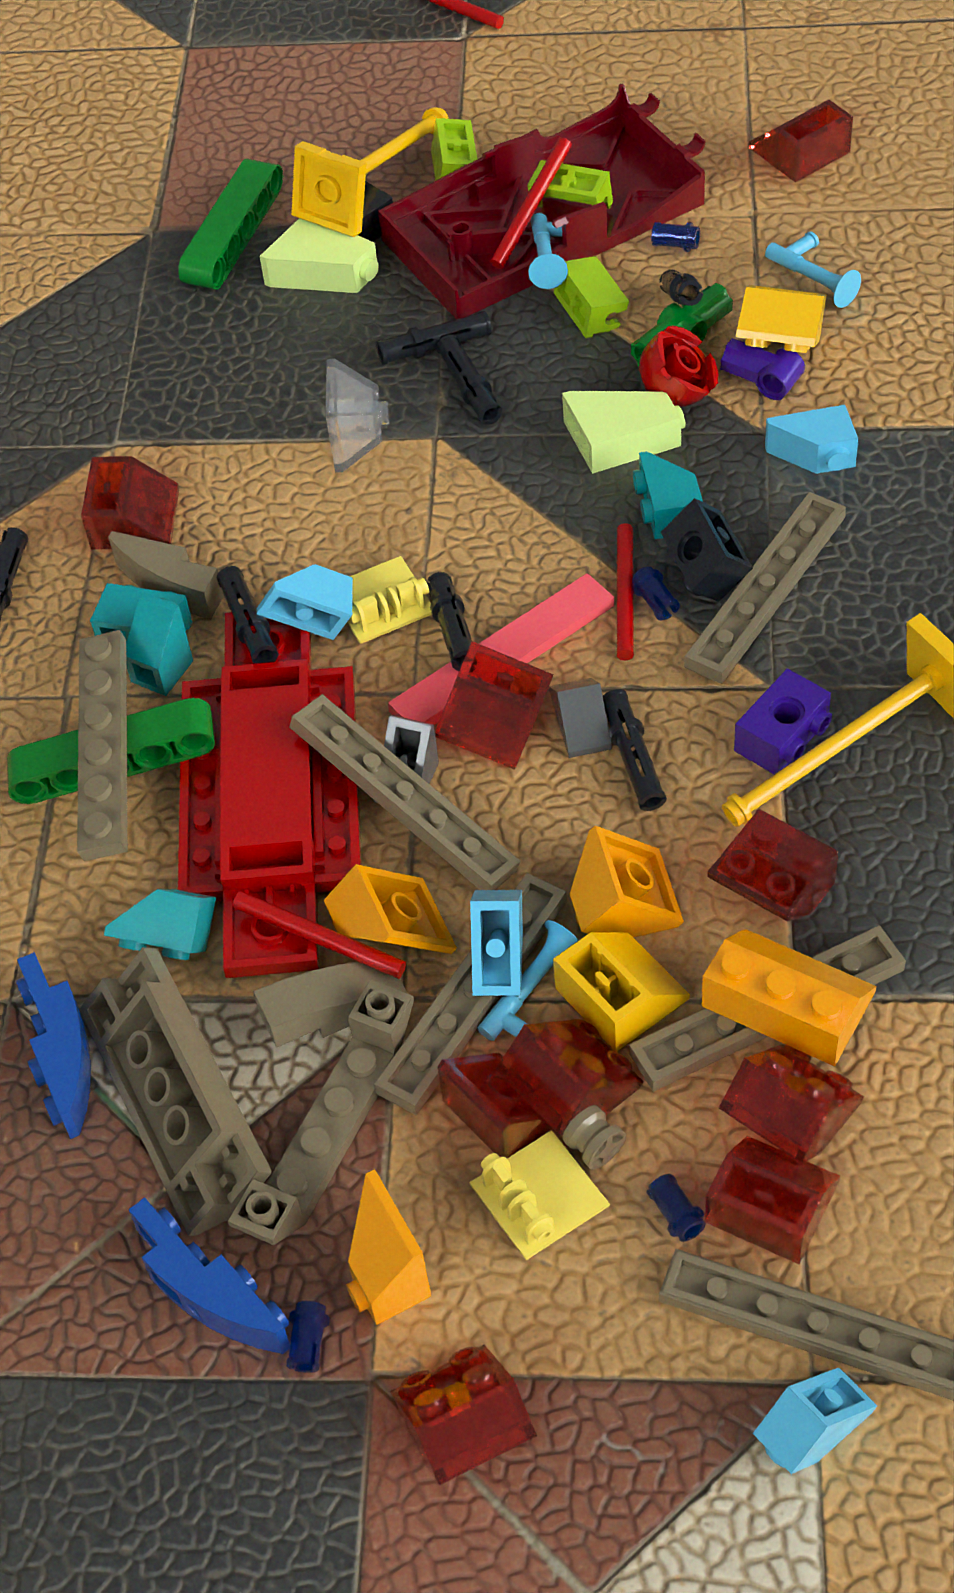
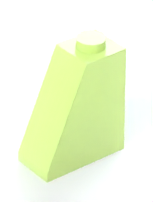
M301 218L260 255L264 283L269 287L358 293L379 272L374 242L360 236L352 237Z
M567 391L562 393L564 423L592 474L638 460L640 452L647 451L651 454H658L681 446V429L685 428V417L679 405L674 406L666 392Z

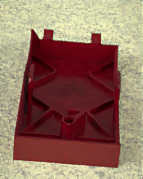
M622 83L618 86L616 97L608 106L549 137L541 136L539 130L535 129L523 136L494 145V148L483 153L481 158L378 210L382 241L455 319L470 316L534 285L529 279L528 270L532 261L538 257V252L534 242L531 220L503 269L494 267L490 260L529 193L527 185L540 160L547 161L560 137L572 143V147L562 164L608 171L613 198L610 209H607V204L604 202L592 206L591 204L571 202L552 197L542 198L543 206L542 208L537 207L534 214L543 213L547 217V222H552L556 229L562 226V237H550L552 254H557L564 261L599 255L704 205L705 171L691 158L702 152L706 141L695 133L693 139L687 145H681L680 143L676 145L646 118L657 111L660 100L652 93H649L647 100L643 104L636 105L634 103L631 105L625 85Z

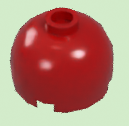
M672 325L668 326L664 331L658 332L644 348L640 358L639 371L646 391L665 392L674 406L685 407L702 400L718 384L719 372L715 359L711 353L705 357L698 347L703 342L696 335L685 328Z

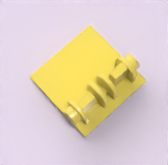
M401 556L350 576L353 577L352 616L347 623L360 644L432 615L430 610L431 602L426 596L429 593V588L425 579L422 577L417 580Z
M552 1130L508 1158L499 1157L497 1153L486 1156L481 1162V1167L483 1168L482 1175L469 1182L470 1186L526 1260L610 1206V1203Z

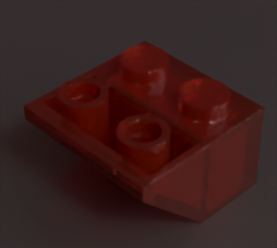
M828 99L749 141L748 148L796 183L850 153L853 116Z
M132 456L92 457L81 513L91 550L112 549L108 538L111 531L171 544L179 496L178 483Z
M472 641L435 730V737L515 770L554 674Z
M758 809L708 870L707 877L788 922L811 915L835 884L838 851Z
M582 1019L524 1024L495 1069L559 1135H563L568 1124L582 1110L589 1106L597 1105L607 1115L635 1093L644 1082L632 1070L631 1062L622 1054L611 1050L598 1038L599 1032L597 1029Z
M782 1044L744 1058L719 1109L798 1162L803 1163L822 1153L859 1107L864 1096L852 1089V1082L845 1076L835 1071L822 1070L810 1062L812 1059L810 1055L787 1044Z
M746 1136L727 1153L706 1194L705 1223L800 1265L839 1184L841 1176Z
M485 1345L478 1348L467 1347L461 1349L450 1357L448 1363L432 1371L422 1370L406 1377L400 1387L390 1391L426 1467L439 1486L537 1436L514 1378Z

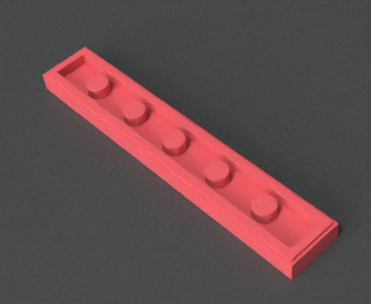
M586 573L475 645L474 647L479 657V661H475L477 664L475 668L470 671L459 672L449 662L389 701V712L395 716L434 725L614 607V596Z

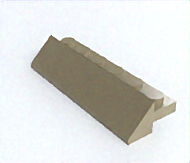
M142 947L118 979L102 978L79 1010L187 1235L196 1236L229 1220L252 1179L264 1183L272 1174V1170L158 949Z

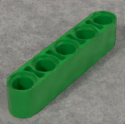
M244 159L181 256L178 273L182 283L215 290L223 285L282 188L283 169L281 165L252 159Z
M188 698L127 715V777L209 753L215 745L210 705L205 700L199 698ZM78 730L19 746L8 753V793L12 800L21 804H33L78 791Z

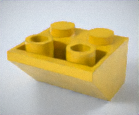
M749 285L745 290L736 337L745 338V345L768 348L771 342L784 343V350L807 353L810 346L815 347L820 341L826 294Z
M590 932L553 958L555 989L615 1052L621 1050L690 999V994L628 932Z

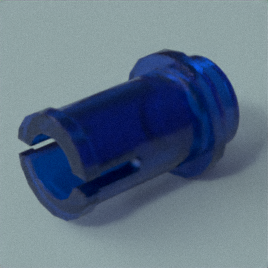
M655 222L651 234L652 246L683 248L684 252H690L691 249H697L699 246L700 227L694 226L692 222H687L686 225Z
M644 567L634 574L632 590L637 596L644 598L658 620L663 621L671 618L672 615L666 607L669 606L676 613L680 608L679 602L662 582V573L652 567Z
M673 1174L662 1175L649 1185V1190L646 1193L669 1223L667 1230L671 1236L678 1237L680 1241L685 1242L695 1238L704 1230L706 1226L703 1220L704 1211L699 1206H693Z
M300 1301L296 1303L295 1310L289 1313L288 1320L293 1324L286 1367L289 1369L295 1368L297 1372L313 1373L320 1369L319 1359L323 1328L329 1326L330 1317L326 1314L325 1305L314 1301Z

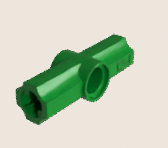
M718 283L707 286L701 291L703 292L702 299L693 306H680L677 303L669 304L660 314L657 325L631 344V355L635 358L638 366L644 348L658 332L664 331L668 326L674 325L685 328L703 342L707 330L733 310V300L728 295L726 288Z

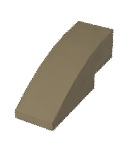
M111 531L108 538L116 565L129 579L140 588L163 592L171 591L186 595L190 614L212 619L224 596L222 588L219 586V582H217V568L190 562L185 547Z
M360 962L339 964L309 971L253 991L258 1011L276 1048L318 1029L324 1038L349 1027L348 1016L370 979L402 992H407L400 979Z

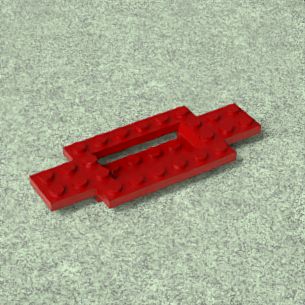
M232 612L225 613V660L221 678L182 681L181 700L199 698L205 700L210 705L215 745L209 753L203 756L180 762L178 890L216 897L215 902L223 901V971L226 978L313 971L319 969L318 944L233 908V901L236 894L242 891L318 924L317 893L332 891L356 864L362 865L359 786L312 747L313 843L311 828L310 745L289 728L292 716L322 694L356 722L353 666L312 670L311 633L267 618L270 624L269 634L279 655L275 662L254 664L246 644L242 643L236 634L235 627L237 623ZM245 612L246 618L249 619L248 612ZM251 626L252 632L256 633L254 626Z

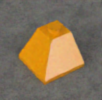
M596 825L588 832L570 890V897L576 913L575 919L581 932L587 934L590 932H628L634 938L678 928L682 925L684 920L659 848Z
M356 864L324 899L334 928L338 933L347 937L452 954L457 949L423 878Z
M374 1169L365 1174L348 1259L353 1281L346 1284V1287L359 1313L368 1309L375 1324L378 1325L431 1297L423 1252Z

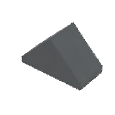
M592 678L549 686L550 696L568 757L572 758L611 750L612 745L600 683Z
M390 715L384 746L430 784L439 764L434 724Z

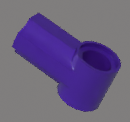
M732 338L725 347L721 358L720 370L756 383L758 390L769 399L781 400L804 373L805 363L797 352L786 351L784 348H780L775 353L758 347L747 346L745 342Z

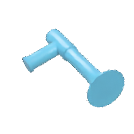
M536 213L531 218V226L538 257L530 264L528 270L529 279L539 288L552 289L561 285L568 273L566 262L557 254H552L550 237H562V226L556 229L552 222H547V217L543 213Z
M807 232L802 238L786 248L774 242L768 245L765 251L766 258L829 288L834 293V304L837 307L843 308L848 306L856 297L861 284V275L857 270H850L844 275H837L805 260L801 256L811 248L818 246L819 240L814 232Z
M551 920L545 921L544 924L548 932L544 947L522 974L521 995L502 996L478 1025V1031L488 1040L494 1041L504 1029L531 1047V1050L535 1053L540 1052L545 1046L548 1035L544 1032L541 1033L515 1014L523 1006L524 1000L554 965L553 958L579 941L571 931Z

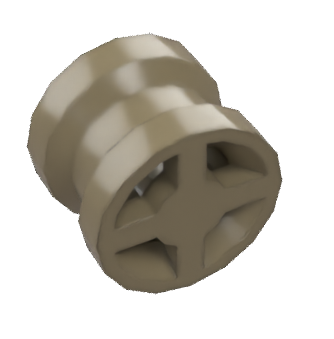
M593 1105L582 1110L572 1119L566 1127L562 1138L569 1148L578 1149L582 1153V1161L593 1170L605 1165L619 1152L625 1142L626 1133L617 1125H610L606 1121V1113L597 1105Z

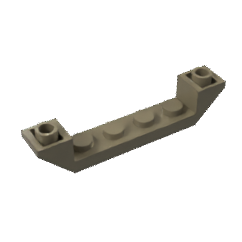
M370 979L348 1016L352 1034L350 1042L267 1184L252 1179L228 1220L229 1226L275 1245L306 1224L378 1097L375 1092L374 1083L402 1046L414 1003L412 995Z

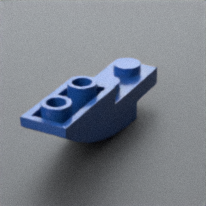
M33 952L17 959L24 977L15 980L25 1005L28 1006L35 1003L39 1012L30 1016L38 1036L29 1039L36 1057L27 1062L38 1088L46 1084L48 1085L51 1096L44 1098L43 1101L53 1125L55 1126L63 1122L70 1139L81 1133L90 1095L91 1061L88 1038L81 1013L68 980L49 987L36 954Z
M145 1197L128 1209L138 1233L152 1248L141 1257L149 1277L170 1300L208 1328L232 1340L257 1349L284 1354L291 1348L285 1328L290 1325L288 1319L274 1301L269 1300L264 1304L254 1293L258 1286L241 1264L233 1268L222 1254L210 1262L195 1242L186 1246L177 1235L181 1232V1228L169 1211L164 1207L156 1211Z

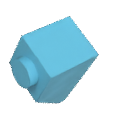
M846 405L766 418L765 449L767 453L816 474L856 467L858 436Z
M316 564L276 581L258 605L256 614L334 640L352 616L353 577Z
M475 890L470 901L473 996L521 995L523 949L522 890Z
M838 1367L788 1386L753 1432V1435L765 1446L766 1453L773 1462L786 1468L793 1474L818 1463L871 1415L877 1405Z

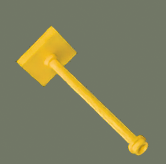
M429 108L423 113L422 121L361 160L345 155L341 156L304 141L295 145L291 215L352 237L357 236L362 232L366 174L427 134H433L436 118L448 119L447 113L442 108Z
M921 613L907 621V674L913 681L744 796L740 797L736 793L728 796L727 802L722 804V810L726 818L735 827H739L742 824L748 825L753 821L752 811L925 693H929L954 718V643Z

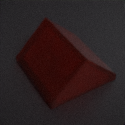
M500 1053L442 1059L437 1066L443 1102L499 1157L508 1158L549 1132L564 1116Z

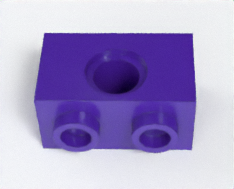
M787 668L736 722L734 751L775 775L788 766L789 763L791 764L801 757L805 752L807 743L815 735L821 736L826 731L832 719V713L829 712L831 692Z

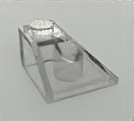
M327 359L326 419L335 473L344 472L382 442V425H389L388 401H380L379 387L376 383L336 359Z

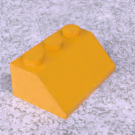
M743 929L724 939L705 971L702 979V1007L835 1067L872 1000L877 986L752 931Z

